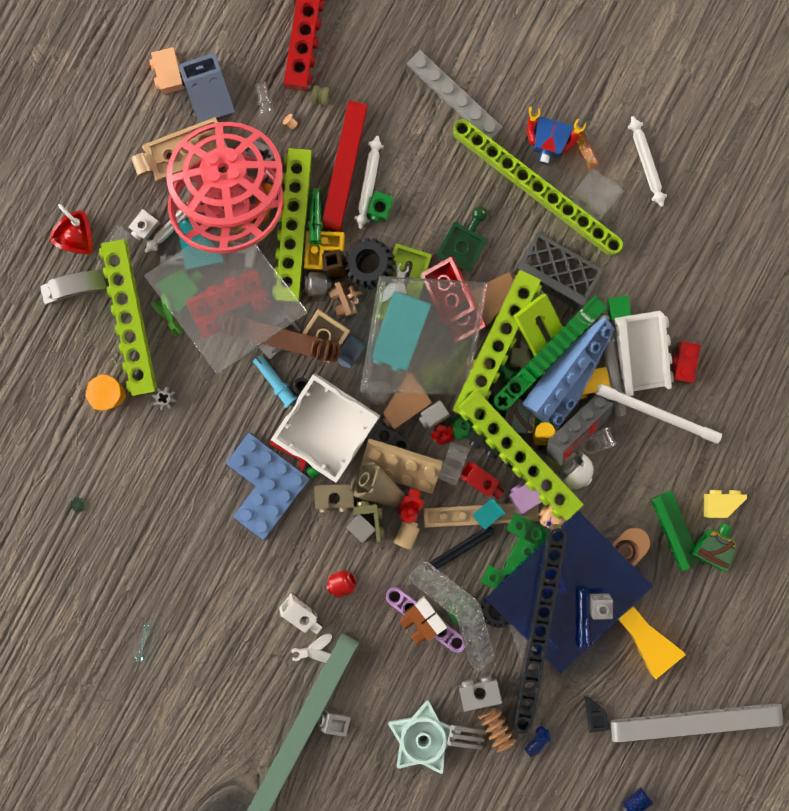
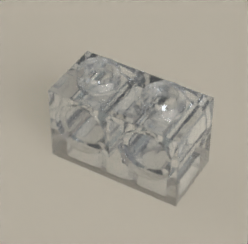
M451 442L438 479L457 485L470 449Z

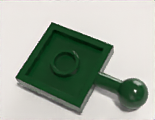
M476 207L472 211L473 219L468 229L453 222L436 254L442 260L453 257L458 268L469 274L488 240L475 233L479 222L484 221L487 217V211L483 207Z

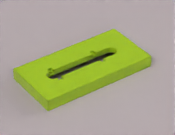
M396 243L393 250L394 260L396 261L394 268L396 271L391 273L393 277L391 281L395 279L397 266L400 263L399 270L403 272L405 264L411 262L413 266L405 292L410 296L419 298L424 282L420 274L428 270L432 254ZM389 279L386 280L387 284L385 286L382 285L381 291L391 282ZM391 296L387 300L377 301L373 317L384 318Z
M541 294L513 315L534 357L547 344L538 325L535 323L536 317L540 316L551 340L563 328L546 294Z

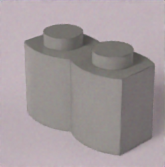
M439 400L422 411L419 420L424 428L429 427V429H432L450 417V414Z

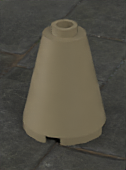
M367 462L361 466L363 469L360 472L357 471L354 474L350 488L356 498L393 508L399 506L403 501V491L376 463Z

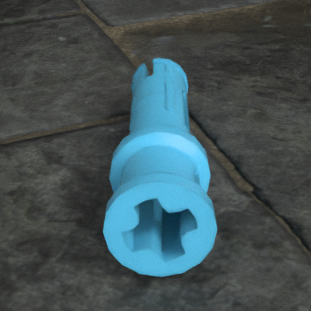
M263 355L258 356L262 364L257 359H254L253 363L275 389L273 392L275 396L278 395L283 401L285 409L293 405L297 401L298 396L291 392L289 384L282 382Z

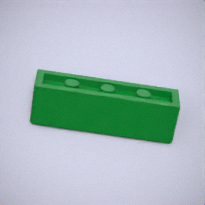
M667 491L650 498L679 570L685 571L690 569V565L698 563L700 560L690 555L695 546L673 492Z

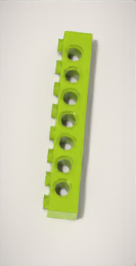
M288 148V154L284 155V165L287 166V171L283 173L282 184H285V192H283L284 205L279 218V222H282V228L278 229L277 240L280 241V248L276 249V259L279 260L278 267H275L274 270L277 286H273L272 297H275L277 303L300 304L312 151ZM295 166H300L302 168V171L299 174H294L292 172V169ZM293 185L301 187L297 193L291 192L290 189ZM291 204H298L299 208L297 211L291 212L289 210ZM291 222L297 224V228L293 231L287 229L288 224ZM289 241L296 243L295 248L292 250H288L285 247ZM287 260L294 261V266L290 269L284 267V263ZM285 279L292 280V285L289 288L282 286V282Z
M121 239L101 243L99 254L101 260L104 259L105 262L103 273L105 279H108L109 286H107L109 298L112 297L113 301L111 312L113 317L116 316L115 332L117 336H120L119 351L121 355H124L125 362L122 365L124 373H127L129 380L126 381L127 390L131 392L132 396L157 391V385L127 240ZM114 256L120 258V264L116 267L111 262ZM118 275L124 277V283L120 286L115 281ZM122 294H126L128 297V302L124 305L119 301V297ZM125 313H130L132 316V320L128 324L123 320ZM130 331L136 335L134 342H129L127 339V334ZM134 350L140 355L138 361H134L131 358V353ZM137 369L141 370L144 374L142 380H138L135 377Z
M522 270L518 271L452 411L459 414L461 410L457 406L473 391H478L488 400L491 394L489 388L492 383H496L500 375L497 371L500 365L504 366L508 359L506 352L508 348H513L517 340L514 337L517 330L521 331L515 318L510 314V308L516 306L520 311L531 303L533 296H538L542 288L539 285L540 279ZM520 289H525L528 292L527 299H521L518 296ZM503 324L510 325V334H504L501 331ZM495 341L502 343V351L496 352L493 349ZM488 358L492 359L495 363L494 368L491 370L487 369L484 365L485 360ZM478 376L485 377V386L479 387L476 384ZM481 409L476 410V418L480 417L482 413Z
M473 391L457 406L461 410L459 412L461 417L466 421L469 419L474 424L472 428L479 435L483 434L487 438L485 442L492 449L496 448L500 452L499 457L506 464L509 462L514 467L512 471L519 478L522 476L527 481L525 485L532 492L536 491L540 495L538 498L545 506L549 504L553 509L551 511L557 519L560 520L562 518L568 521L584 505L478 391ZM478 409L483 411V418L477 420L475 417V412ZM492 423L497 427L494 434H490L488 431V427ZM507 437L510 440V445L507 448H503L502 440ZM517 452L523 454V459L520 462L515 460ZM531 466L536 468L534 476H530L528 473ZM545 480L549 482L547 490H543L541 487L542 482ZM558 494L562 496L560 504L555 503V497Z

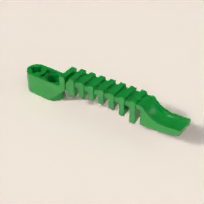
M595 295L545 345L546 347H543L538 352L539 354L493 398L491 406L498 413L506 411L543 374V371H546L550 364L554 363L563 351L599 317L607 306ZM511 385L518 387L519 392L517 394L511 392ZM504 400L503 405L499 406V401Z

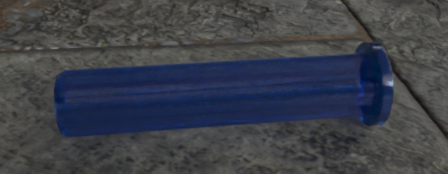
M587 588L578 589V643H576V646L580 648L592 647L589 629V590Z

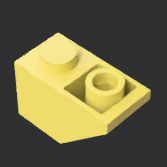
M710 490V494H704V517L728 518L747 499V495L741 494L739 490H729V494H722V490Z

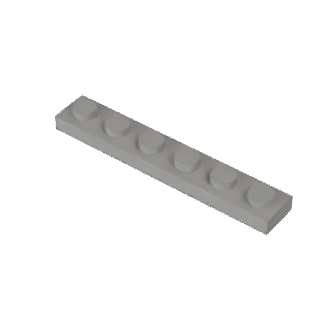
M421 50L407 63V66L463 119L470 122L490 139H493L502 130L503 127Z

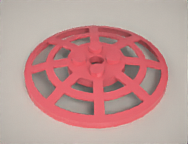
M234 122L209 124L187 135L173 151L167 167V185L176 206L192 220L213 227L242 225L263 214L276 199L283 179L281 158L271 140L261 131L251 126ZM223 128H239L250 131L253 134L245 139L234 134H224ZM213 129L216 131V135L205 138L196 145L189 143L191 139L201 133ZM261 137L270 147L275 161H263L260 151L253 143ZM224 139L236 140L241 142V144L236 149L225 147ZM216 140V149L208 153L200 149L205 144ZM249 147L255 154L257 161H245L242 153ZM182 148L189 151L184 161L183 172L172 175V167L177 154ZM194 154L202 158L200 168L189 170ZM221 167L229 168L225 173L219 172ZM264 168L276 169L275 182L270 193L266 196L258 189L263 180ZM247 169H258V174L253 184L246 179ZM201 175L204 185L197 191L192 185L190 177ZM184 179L187 189L194 196L189 206H186L178 197L173 186L174 182ZM239 186L247 190L240 196L231 199L230 191L237 189ZM210 189L222 192L223 200L211 199L205 195ZM252 195L261 201L251 211L233 217L232 205L239 204ZM200 202L211 206L224 207L225 218L207 217L195 212Z
M242 153L245 161H257L256 157ZM202 159L189 166V170L200 168ZM264 168L263 180L268 176L274 184L276 173L272 169ZM200 176L190 177L198 185L195 189L199 191L204 185ZM246 176L249 182L252 184L255 182V179ZM184 179L175 182L173 185L177 195H179L182 187L185 185ZM260 185L258 189L265 194V191ZM238 187L230 191L231 199L240 196L247 190H242ZM281 187L278 193V200H274L268 208L278 207L275 218L264 231H261L258 227L264 220L267 210L258 217L254 224L250 222L242 224L241 226L246 231L233 236H229L230 228L237 226L218 227L222 228L221 236H216L206 232L212 226L204 224L199 226L191 218H189V221L194 229L184 234L176 219L175 210L180 209L174 203L171 195H169L168 213L176 233L190 246L209 253H233L257 244L273 230L283 210V190ZM210 189L207 193L208 198L223 200L222 192ZM191 194V196H190V198H189V201H188V204H186V203H184V204H185L186 206H189V204H190L191 201L193 200L194 196ZM248 198L239 204L232 205L233 217L251 211L260 203L250 204ZM204 203V205H198L195 212L205 213L207 217L225 218L223 207ZM250 233L256 236L244 244L228 247L229 241L241 239ZM201 235L209 240L219 241L220 246L219 248L207 247L190 239Z

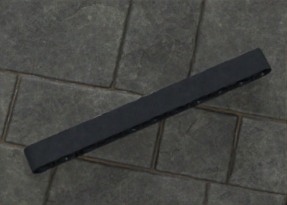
M559 524L550 525L546 533L514 708V726L516 731L521 734L528 733L533 726L567 542V533ZM555 531L562 532L559 538H552ZM552 550H558L556 557H549V553ZM549 569L555 570L552 576H546V571ZM545 588L551 589V592L548 595L542 594V591ZM547 607L546 613H538L540 608ZM538 626H544L542 632H535ZM534 645L541 646L537 651L531 650ZM530 664H537V667L535 669H528ZM528 682L534 683L531 688L525 687ZM524 701H530L528 706L521 705ZM522 719L527 720L523 725L518 724Z

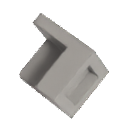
M358 514L347 525V529L362 543L376 530L362 514Z

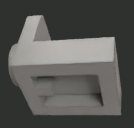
M323 710L318 719V729L325 734L346 737L350 717Z

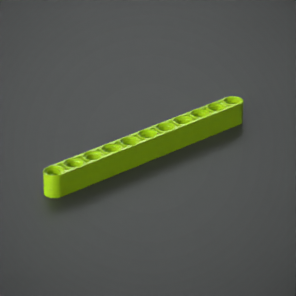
M461 119L455 123L453 135L467 148L605 254L614 256L621 251L623 247L622 240L470 122ZM463 126L467 129V132L460 134L457 128ZM474 138L481 139L482 144L474 145L472 143V140ZM493 149L497 152V156L490 157L487 151ZM504 161H509L512 164V167L506 169L503 167L502 163ZM523 172L527 175V179L520 180L517 174ZM539 184L542 187V191L536 192L532 186ZM548 196H555L557 203H550ZM569 207L572 210V215H565L563 208ZM578 219H585L587 226L581 227L578 224ZM599 230L602 233V238H595L593 231ZM609 242L616 243L617 250H611L608 246Z

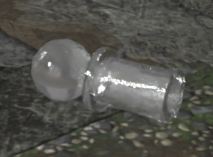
M258 83L255 86L258 95L257 105H261L259 115L262 119L269 120L272 118L274 111L269 106L272 100L269 98L268 84L261 83L260 85Z

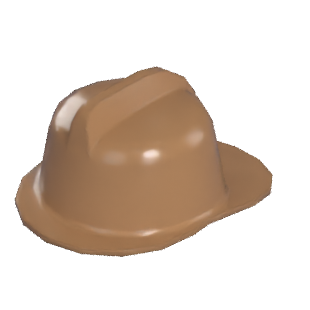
M640 528L627 529L618 537L609 550L611 564L619 570L626 571L632 569L648 552L650 548L649 536Z

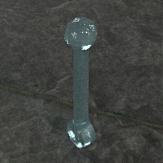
M148 622L143 625L144 632L139 652L135 656V661L139 663L143 659L142 651L147 632L151 628Z

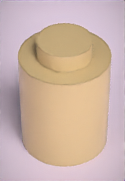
M403 521L393 543L411 550L420 531L417 528L418 524L415 522L409 524Z

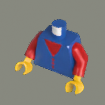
M532 106L529 107L530 118L528 119L526 130L529 143L534 146L533 151L541 153L538 162L543 165H549L552 156L559 158L560 154H566L576 145L581 131L586 127V122L583 127L577 125L579 119L575 121L574 126L540 117L539 107L538 112L532 114Z

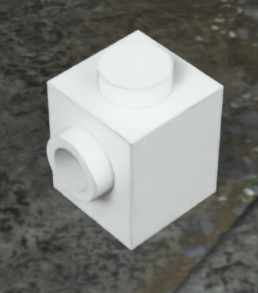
M142 209L129 228L133 231L131 235L139 241L142 238L147 241L161 223Z

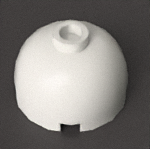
M578 451L579 454L573 453L570 455L559 474H556L571 490L586 487L592 481L593 464L581 451Z

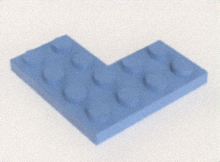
M251 433L246 435L226 462L227 465L256 486L233 518L264 540L310 478Z

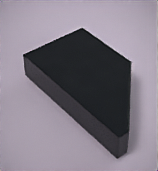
M587 695L584 696L589 733L609 730L606 710Z

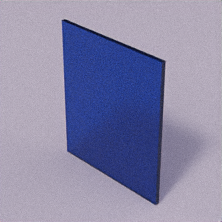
M579 510L561 525L567 533V542L545 658L560 673L653 587L652 583ZM555 531L552 538H559L562 532ZM545 541L485 597L487 602L526 640ZM552 550L549 553V557H556L558 550ZM549 569L545 575L552 576L555 570ZM545 588L542 591V594L548 595L551 592V589ZM609 593L613 599V619H593L589 613V594ZM542 607L539 609L538 613L544 614L547 612L548 608ZM538 626L535 632H542L544 626ZM534 645L533 647L536 650H539L541 646Z

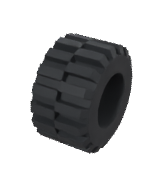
M364 238V242L360 239L357 241L358 244L356 246L352 244L350 246L352 250L347 251L348 258H345L344 262L347 264L345 270L348 272V276L355 283L363 288L373 289L375 287L378 289L381 284L384 286L387 284V279L391 281L393 278L391 273L396 271L394 268L396 266L395 256L382 241H378L375 238H372V240ZM368 255H378L380 258L378 268L372 273H363L361 269L363 260Z

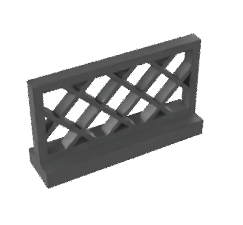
M537 232L514 274L517 275L518 271L522 270L540 279L539 285L542 286V290L580 311L602 274L603 269ZM538 239L543 241L547 249L537 251L536 241ZM551 251H560L563 259L554 261ZM548 252L551 262L541 264L538 254ZM535 255L538 265L530 266L525 261L527 257ZM573 259L578 261L580 268L570 270L568 261ZM564 262L567 271L558 273L555 264ZM552 265L554 274L549 276L544 274L542 267ZM591 269L597 272L595 278L587 280L584 270ZM581 271L584 281L574 283L572 273ZM568 274L571 284L564 285L560 282L559 276ZM585 284L587 292L584 296L577 292V285Z

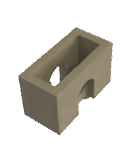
M351 484L315 485V509H320V512H331V508H339V512L350 511V508L354 507V492L351 491ZM331 493H337L340 496V501L337 504L330 502L329 496Z

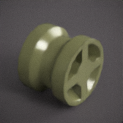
M314 85L312 104L322 103L323 106H327L330 87L320 88L319 85Z

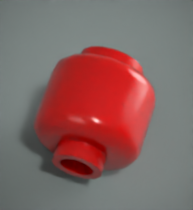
M341 570L329 576L327 590L331 595L342 598L354 592L357 585L356 579L351 572Z

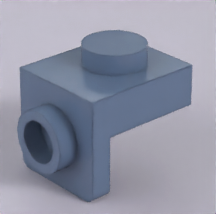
M350 335L341 348L340 356L337 360L338 363L343 367L351 369L366 345Z

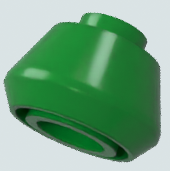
M460 414L456 415L451 421L453 435L459 439H466L473 423L469 419L467 421L464 420Z

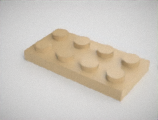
M369 438L361 466L367 462H374L393 482L433 494L443 461Z

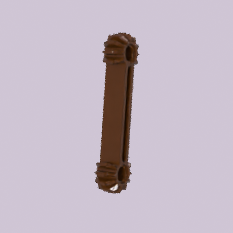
M229 314L223 315L220 322V331L229 336L243 338L328 362H336L340 356L341 345L335 341Z

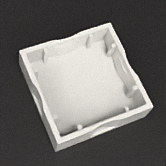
M313 374L299 395L294 408L285 417L271 440L291 454L304 459L314 469L337 483L380 415L319 375Z

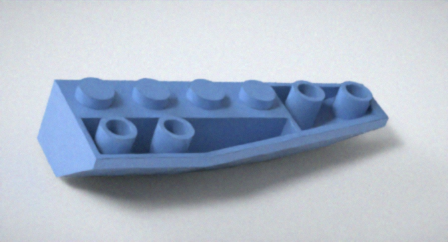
M603 317L575 340L544 373L522 403L539 420L553 425L555 431H557L575 407L615 330L610 322Z

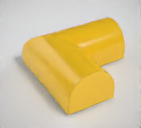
M306 231L304 269L307 271H323L321 254L324 251L331 252L340 249L341 252H344V232L321 231V244L311 245L309 244V231Z
M540 423L532 435L531 444L548 446V440L557 431H555L550 423Z

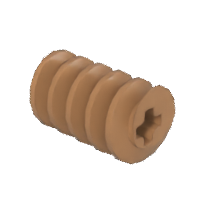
M493 708L482 713L478 718H485L482 726H489L485 732H492V735L488 737L489 740H496L492 747L498 746L499 748L496 752H501L510 748L516 742V739L511 737L513 734L512 730H507L509 724L504 723L506 720L505 716H500L503 713L502 710Z

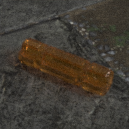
M582 131L577 143H579L584 159H587L588 167L593 168L598 165V160L594 157V151L589 140H586L585 132Z

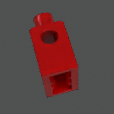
M468 461L458 476L487 497L492 495L499 499L504 493V489L498 486L499 480Z

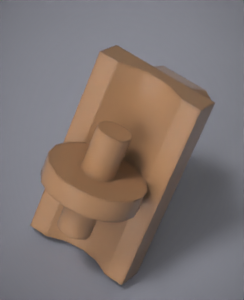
M346 281L335 283V287L328 292L332 300L340 298L342 302L341 305L335 307L337 316L358 314L355 305L360 304L358 297L362 295L361 290L355 291L353 285L348 287Z

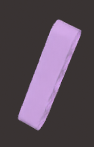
M391 587L386 593L387 602L403 615L406 614L405 605L407 603L416 604L418 602L398 587ZM397 591L400 594V598L397 601H392L389 598V594ZM444 622L447 626L446 633L442 636L436 635L434 638L451 651L461 652L466 646L464 637ZM454 638L462 640V644L459 647L451 645Z

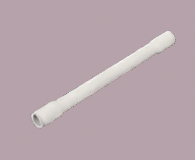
M599 384L596 390L597 395L617 401L697 434L716 444L722 438V433L702 427L620 393L606 385Z

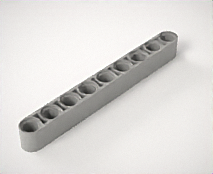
M773 703L611 720L610 724L612 741L627 742L784 725L782 705Z

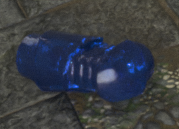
M543 726L536 729L537 736L524 747L530 758L536 754L538 755L543 746L551 742L550 732Z

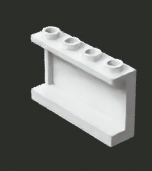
M661 311L615 318L623 393L633 396V391L663 386L667 389H672L671 382H674L673 372L670 371L672 356L671 353H668V346L671 345L670 337L667 335L666 328H669L668 317Z

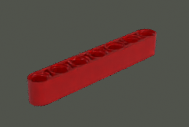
M348 101L322 220L323 228L341 231L367 113L368 104Z

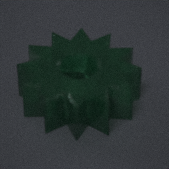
M79 497L77 499L74 498V501H71L72 504L70 505L72 507L70 509L73 508V511L76 510V513L78 511L82 512L85 501H82Z

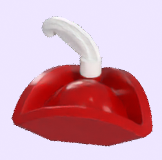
M59 204V208L66 216L53 228L50 234V242L66 251L90 255L93 252V241L86 213L81 210L69 213L63 205Z

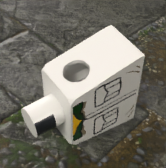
M290 593L279 608L281 616L304 633L310 629L317 634L323 627V624L316 620V612L292 593Z

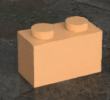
M172 47L151 52L152 59L150 60L152 71H156L157 77L154 78L156 88L160 89L163 94L185 89L175 49Z

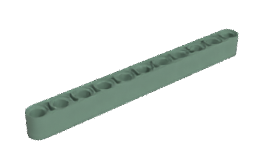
M344 633L339 637L247 811H270L356 650L359 641Z

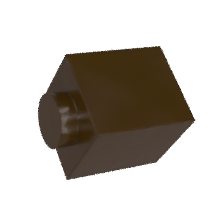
M340 249L321 254L323 270L331 280L348 276V272L345 270L347 264L344 262L346 257Z

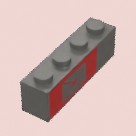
M596 395L548 440L546 453L562 464L611 417L613 403L600 395Z

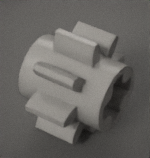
M165 387L164 391L157 388L158 394L152 395V397L156 398V402L153 405H161L160 410H164L165 406L172 409V402H177L173 399V395L176 393H169V387ZM162 395L168 396V398L166 399L167 403L161 402V400L163 399Z

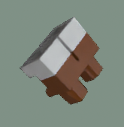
M424 596L406 610V614L400 620L405 629H408L413 624L416 625L418 630L411 635L416 644L424 640L429 641L447 628L446 624Z

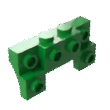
M514 512L506 530L517 535L518 538L502 571L488 564L480 582L515 599L522 582L530 578L533 572L531 567L534 561L538 562L542 554L540 546L548 529Z

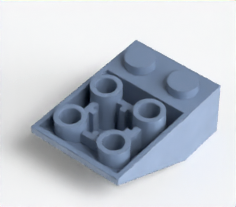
M215 53L178 64L198 123L214 117L217 119L235 113Z

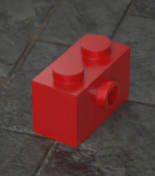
M683 341L677 343L676 352L672 357L671 364L673 366L674 381L687 384L694 383L700 344Z

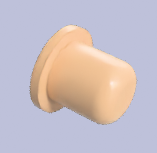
M289 114L285 117L283 124L294 129L298 122L293 118L292 114Z

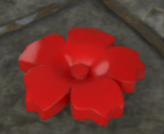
M439 423L436 425L437 430L431 433L432 439H436L439 445H444L445 441L449 443L454 438L451 425L446 427L444 424Z

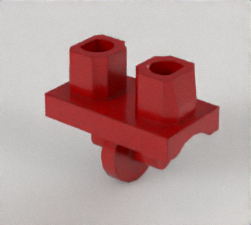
M410 489L408 496L404 497L397 509V514H400L401 519L405 523H413L424 505V500H420L421 491Z

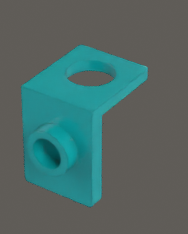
M491 498L472 516L484 529H487L501 515L506 513Z

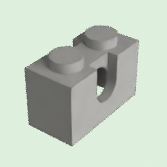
M484 676L480 678L481 681L473 683V680H466L462 682V685H458L464 712L502 703L496 677ZM477 688L485 690L484 694L480 697L474 694Z

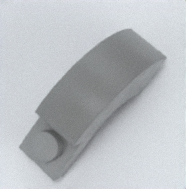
M102 270L65 275L49 280L47 284L40 286L44 304H52L72 296L93 294L107 288Z

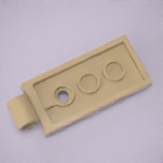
M216 117L144 144L142 148L145 153H139L131 158L138 177L146 176L153 172L155 182L166 179L169 159L166 157L167 154L173 153L178 144L190 133L206 125L218 123ZM213 129L201 133L191 139L189 143L196 145L203 139L216 135V131ZM216 140L205 144L200 149L207 153L216 149ZM182 148L177 154L172 167V175L183 172L184 161L189 151ZM194 154L189 166L202 158Z

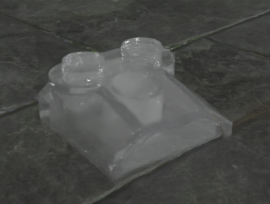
M593 168L570 196V199L596 220L600 221L623 190L618 183L609 180Z

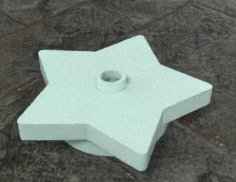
M426 700L411 718L388 722L389 727L400 743L397 759L398 769L423 764L440 774L443 773L445 749L449 746L447 741L451 725L439 721L429 700ZM455 731L454 734H461V731ZM425 735L427 736V739L425 741H421L419 737Z

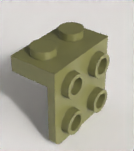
M366 500L358 501L357 505L353 507L354 515L374 513L377 544H380L381 539H385L384 526H380L379 520L383 518L382 507H378L377 503H369Z

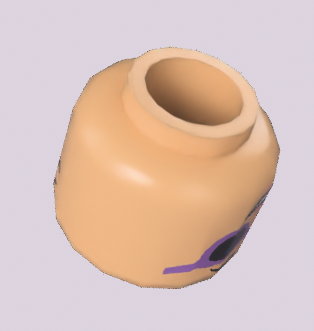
M544 505L538 514L541 516L539 523L546 529L553 524H559L564 528L567 521L562 518L560 520L557 519L551 512L553 509L550 506L546 507Z

